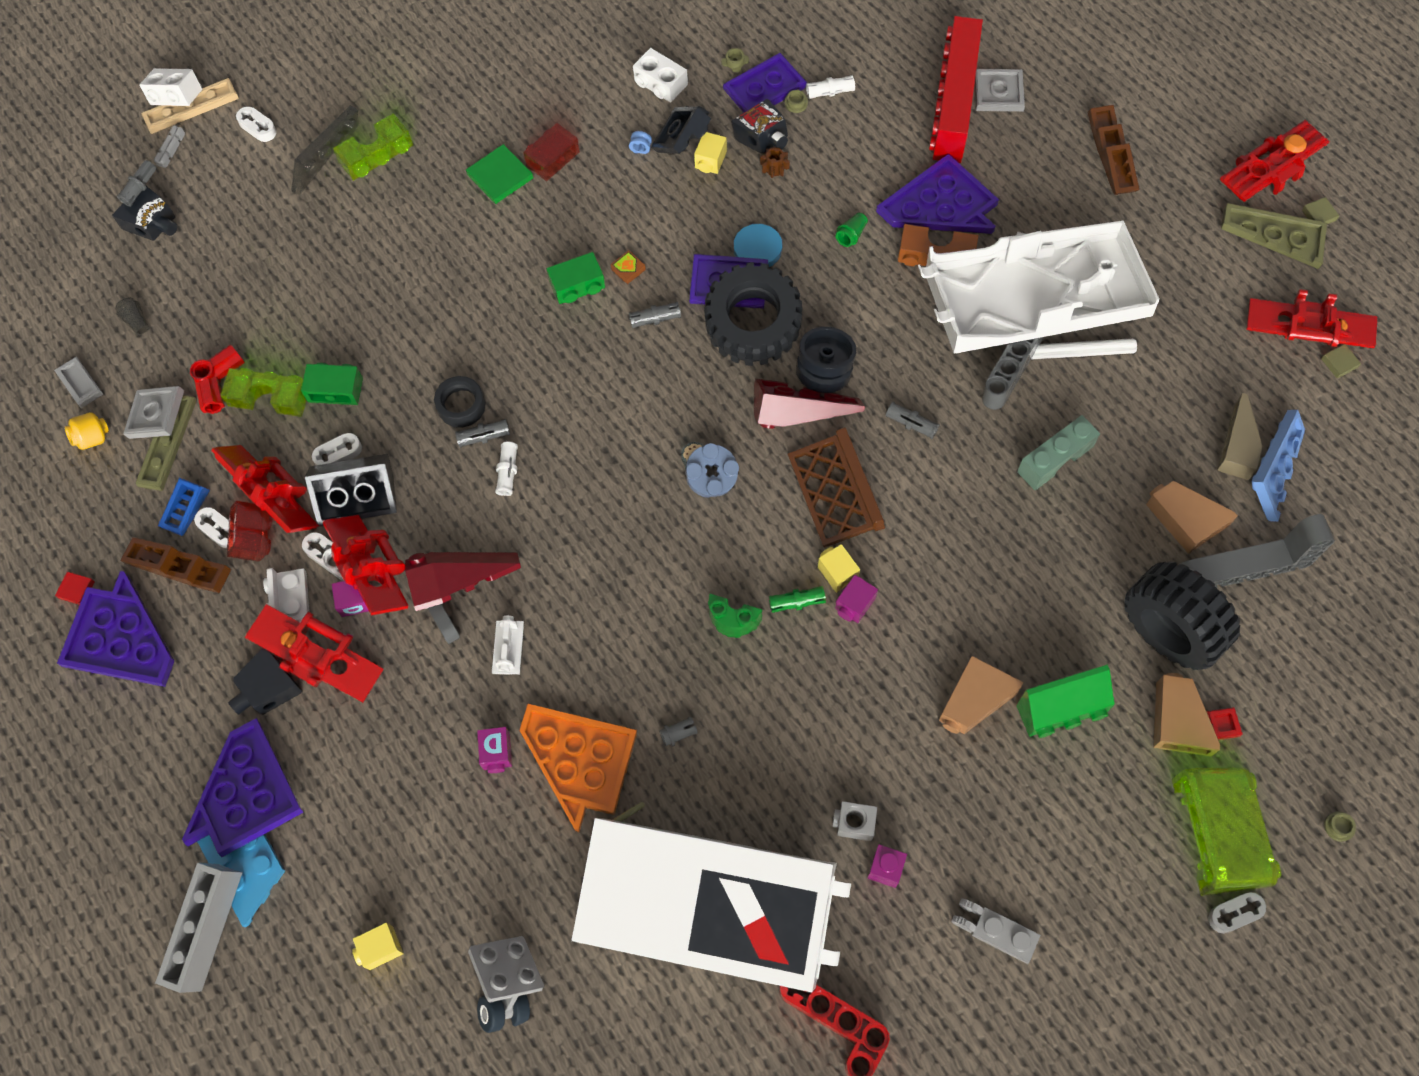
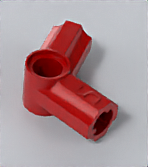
M232 345L227 346L208 360H198L191 365L190 374L194 379L200 409L203 413L214 414L221 412V409L225 407L220 387L221 379L245 363Z

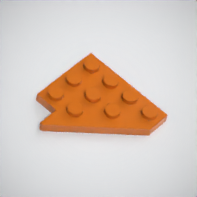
M527 704L520 732L575 831L580 832L586 808L614 815L637 736V730Z

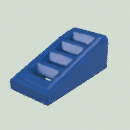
M179 477L158 526L183 536L210 490ZM188 490L194 492L192 497L186 495ZM182 499L189 501L188 506L180 503ZM176 509L185 511L184 516L175 513ZM171 518L181 521L178 526L169 521Z

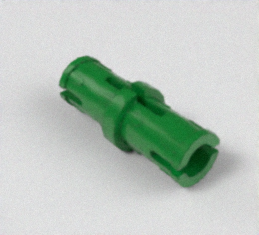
M823 586L806 590H799L797 588L785 594L770 595L769 603L772 613L795 608L797 611L809 605L826 603Z

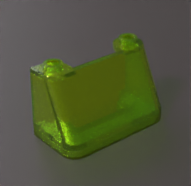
M1193 768L1182 770L1172 778L1174 792L1182 793L1185 796L1181 799L1182 805H1187L1201 858V862L1197 864L1198 870L1204 869V879L1197 881L1200 895L1205 896L1267 888L1276 885L1278 878L1281 877V869L1279 863L1273 857L1255 791L1257 782L1254 774L1250 773L1247 768Z

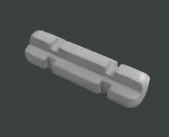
M174 125L171 127L170 135L166 136L159 149L160 153L157 152L154 158L157 166L166 168L171 161L169 158L173 157L180 144L179 140L182 141L185 135L183 128Z

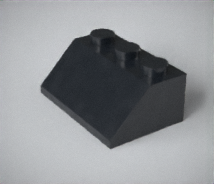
M388 454L310 466L305 475L318 526L323 525V520L359 515L361 519L397 513L394 477Z

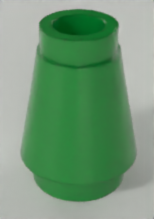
M856 213L837 228L835 235L838 243L844 247L855 245L868 223L867 217L863 213Z

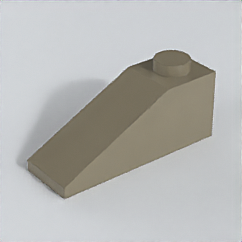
M1242 393L1234 404L1217 471L1249 480L1254 473H1257L1261 465L1262 457L1260 455L1263 446L1248 394Z

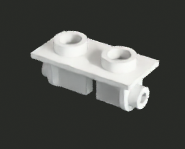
M509 615L503 616L501 621H496L492 674L520 675L524 621H514V617Z

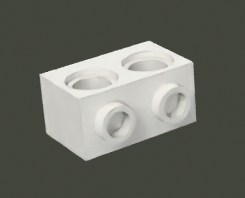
M652 48L633 65L635 82L640 87H646L654 92L658 98H664L670 103L688 85L687 69Z
M154 68L140 83V87L150 105L189 106L202 91L192 69Z

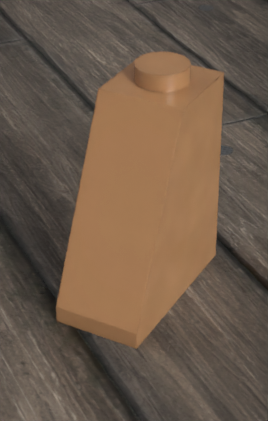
M1175 481L1166 486L1160 484L1150 492L1151 498L1146 504L1188 554L1228 528L1238 516L1234 511Z
M972 656L939 721L944 723L943 727L955 734L959 732L965 734L1016 696L1024 682Z
M1167 673L1156 682L1153 748L1213 756L1220 750V743L1193 679L1183 678V675L1178 673Z

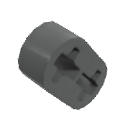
M442 604L428 608L448 645L461 638Z

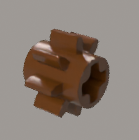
M767 148L766 156H760L762 173L767 172L771 178L779 175L783 177L784 169L790 168L788 152H783L780 148Z

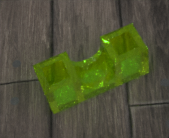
M394 113L374 124L378 136L374 143L362 145L354 137H351L333 148L339 164L353 181L359 177L366 176L369 171L379 165H385L391 158L407 152L413 146L409 131Z
M229 368L221 392V397L228 407L253 410L255 402L260 396L272 394L270 403L277 414L302 417L307 402L301 392L303 384L301 377L296 375L281 376L269 371L259 373L247 368H240V370Z

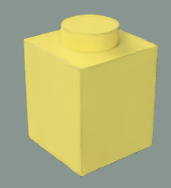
M706 132L701 137L694 153L695 168L704 173L712 172L718 174L727 153V137Z
M842 544L836 548L829 547L820 554L818 568L836 593L845 588L854 575L859 577V567Z
M388 923L353 938L356 948L352 949L355 961L359 966L363 965L364 968L369 970L403 954L394 927Z

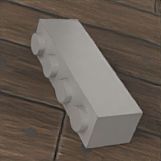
M197 863L155 984L179 993L202 991L243 872L220 864Z

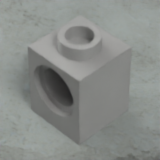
M842 801L840 810L835 809L832 827L838 828L837 836L872 841L875 831L877 807ZM849 815H856L861 819L862 825L856 828L848 825L846 818Z

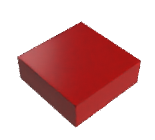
M67 572L55 596L58 599L80 605L86 588H92L95 581L88 577Z
M1235 707L1207 711L1218 740L1243 735Z

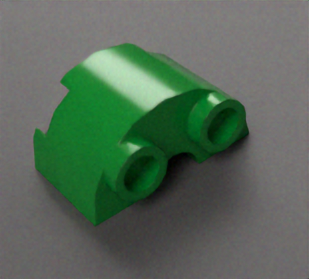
M709 594V616L718 632L727 637L740 638L753 630L755 631L760 625L762 609L743 604L739 609H733L728 605L727 598Z

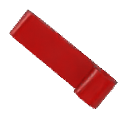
M818 985L809 995L806 1006L800 1003L804 997L797 993L791 997L787 994V987H779L781 998L786 1003L854 1043L845 1063V1071L848 1076H858L851 1067L852 1061L857 1057L863 1058L868 1064V1071L864 1076H872L890 1041L889 1032L883 1024ZM816 997L825 998L828 1002V1011L823 1014L816 1013L812 1008V1000ZM849 1013L854 1017L855 1027L852 1030H844L840 1026L839 1016L841 1014ZM875 1029L881 1033L883 1041L879 1047H873L868 1044L866 1035L869 1030Z

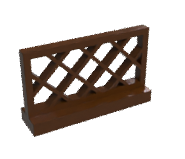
M846 427L837 430L835 436L788 453L823 547L834 545L873 529L875 531L885 529L882 515ZM835 445L837 452L833 460L820 456L824 448ZM805 455L813 458L808 470L799 467L795 459ZM818 460L830 465L825 476L812 472ZM834 467L845 470L846 475L842 483L829 478ZM810 476L822 481L817 492L809 490L805 486ZM827 483L839 487L834 499L822 495ZM843 490L855 494V499L851 506L838 501ZM819 499L831 503L826 515L818 513L814 509ZM857 503L859 504L860 509L855 508ZM836 506L849 510L843 522L831 518ZM854 512L863 516L866 524L853 527L848 525V522ZM818 518L823 520L822 525L820 524ZM828 522L841 527L837 535L826 539L823 531Z

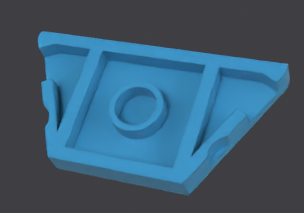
M265 834L224 857L217 853L212 839L208 835L197 841L208 863L220 864L243 872L231 906L241 925L246 928L252 922V917L261 903L264 904L270 895L273 885L277 884L284 874L285 869Z

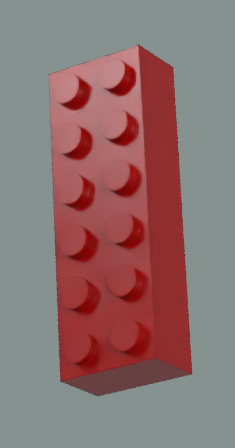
M955 16L953 26H948L946 41H950V43L945 42L943 59H947V61L942 60L940 75L944 79L939 80L937 94L941 98H937L932 127V135L936 136H931L929 148L930 151H934L933 160L939 161L949 154L958 163L961 164L969 129L983 19Z

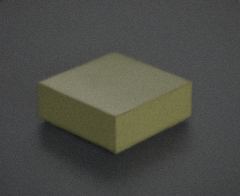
M1326 197L1309 203L1302 209L1308 219L1326 222L1327 224L1336 221L1339 217V214Z
M1346 344L1326 353L1321 358L1336 378L1357 369L1361 365L1360 361Z

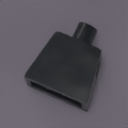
M264 648L233 678V682L241 692L231 699L228 704L238 715L251 705L257 712L264 715L302 693V690L290 675L279 667L280 663L276 657Z

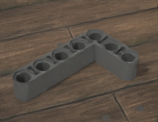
M1044 337L1008 344L985 384L982 402L987 408L996 410L1005 405Z
M1317 514L1301 520L1282 540L1196 558L1180 564L1188 566L1192 571H1198L1202 574V577L1212 581L1215 587L1218 588L1217 585L1223 587L1244 582L1243 579L1250 581L1270 576L1269 573L1277 575L1295 571L1296 567L1299 569L1306 568L1312 565L1335 540L1325 516Z

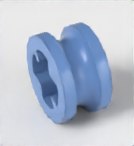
M635 131L631 135L629 148L634 153L647 154L650 151L652 138L646 132Z

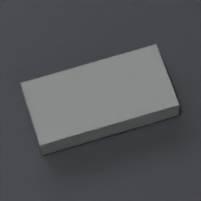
M77 356L54 370L80 408L104 395Z

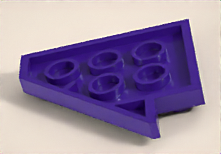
M948 154L877 205L876 212L887 223L896 228H904V224L928 227L929 230L992 234L996 226L984 215L998 205L999 199Z
M120 571L112 592L86 588L57 664L65 668L165 687L175 661L129 575L124 571Z
M257 718L229 733L182 838L185 845L190 846L210 835L217 853L224 857L303 813Z

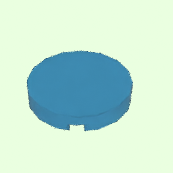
M751 224L741 229L734 239L735 257L768 259L769 267H771L781 256L782 239L779 233L770 226Z

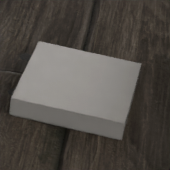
M976 69V111L1024 112L1022 69Z
M179 386L137 390L123 435L129 439L170 436L184 390Z

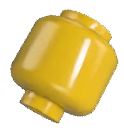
M92 412L69 419L68 426L65 427L70 444L72 446L76 445L81 450L104 443L105 433L109 432L104 418L99 419Z

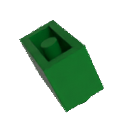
M593 252L546 268L549 282L559 304L572 303L579 297L587 294H597L601 289L605 288L604 276Z
M326 363L306 364L301 392L307 402L358 405L363 377L358 367L350 364H342L341 366Z

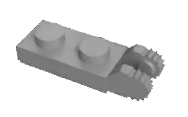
M961 898L959 906L980 917L977 924L974 925L967 919L955 915L951 921L953 924L972 933L973 937L1026 964L1030 962L1041 936L1040 934L986 907L982 908L976 903Z

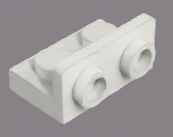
M273 568L267 569V578H264L263 581L269 603L266 604L301 622L309 611L306 570L303 568L276 573Z

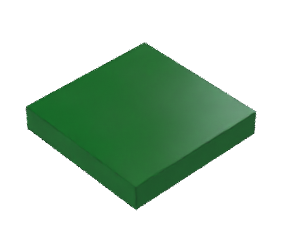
M504 144L466 169V173L471 180L495 204L533 179L532 172Z

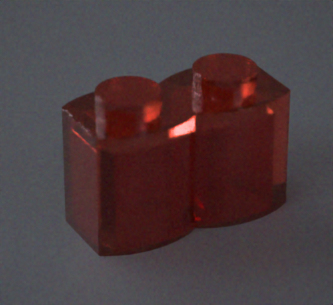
M236 500L231 506L228 523L227 557L260 562L269 554L271 539H268L267 530H270L273 518L266 511H262L256 504Z

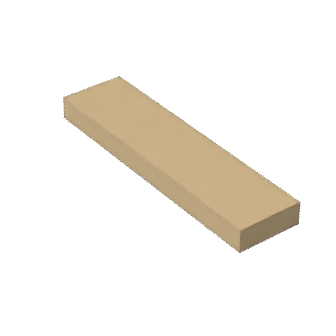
M227 78L202 88V91L189 106L160 105L141 114L150 133L153 134L239 98L230 79Z

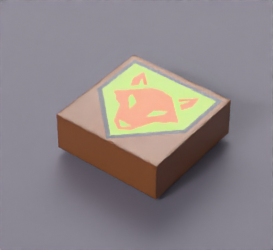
M629 250L611 264V270L627 284L646 270L645 264Z

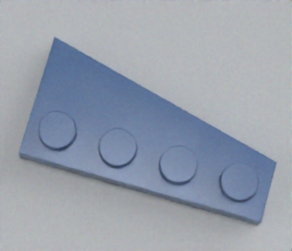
M1287 410L1283 420L1279 423L1274 439L1270 441V447L1262 458L1256 475L1252 478V488L1256 491L1265 516L1269 521H1279L1281 513L1277 510L1279 502L1285 501L1287 494L1283 490L1285 479H1291L1293 473L1292 458H1297L1305 432L1298 410Z

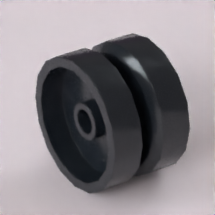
M818 327L804 334L800 341L799 356L796 363V375L800 382L808 389L819 393L836 392L848 385L857 353L856 344L852 337L843 330L834 327Z

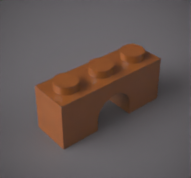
M904 224L898 262L904 263L907 266L919 264L926 266L929 247L933 246V251L936 253L977 249L979 235L954 231L952 241L948 245L936 246L928 239V227Z

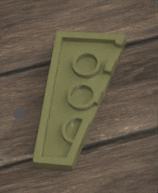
M1229 203L1226 204L1223 212L1222 230L1319 269L1323 264L1326 222Z

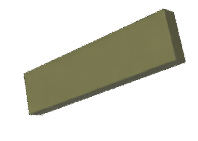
M183 395L170 436L153 437L135 483L138 487L163 491L197 401L195 397Z

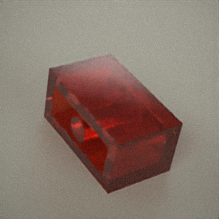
M556 123L552 128L547 129L538 140L530 144L523 153L526 166L547 182L578 155L580 150L578 138Z

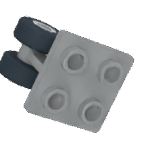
M519 936L470 946L468 953L485 994L479 998L477 1004V1015L481 1028L485 1032L491 1033L500 1031L505 1024V1019L511 1018L513 1026H518L528 1021L530 1005L526 994L542 991L544 983L525 938Z

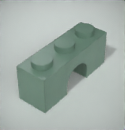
M1081 415L1024 457L1017 472L1034 490H1037L1053 478L1060 467L1068 460L1072 459L1075 461L1092 449L1100 433Z

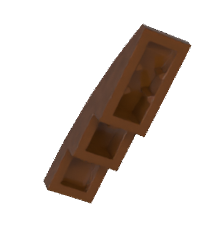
M1114 105L1090 108L1088 117L1093 137L1114 195L1139 191L1130 143H1125L1122 124H1117Z
M134 537L120 560L133 567L216 593H220L232 570L224 564L206 561L199 555L178 551L173 546Z

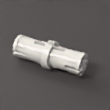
M853 75L835 79L829 77L824 81L806 83L808 99L827 95L833 97L838 93L855 91Z
M503 442L501 444L500 463L496 465L498 479L495 492L498 495L511 496L513 494L514 474L517 473L515 462L518 445L513 442Z

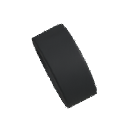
M467 376L448 378L435 391L434 403L440 418L452 427L463 428L473 425L485 412L486 402L481 387L475 380ZM469 391L474 395L475 402L466 411L454 413L448 411L445 407V401L454 392Z

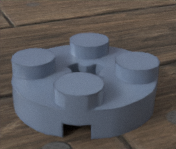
M709 443L697 448L688 458L685 468L686 480L689 487L696 494L708 498L719 497L728 493L736 483L739 466L729 450ZM707 465L710 467L716 466V472L719 475L717 477L714 475L708 477L705 467Z

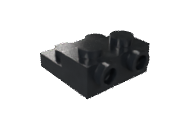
M701 106L674 107L651 148L658 153L680 154L687 148L689 139H700L707 132V125L711 120L708 116L709 112Z

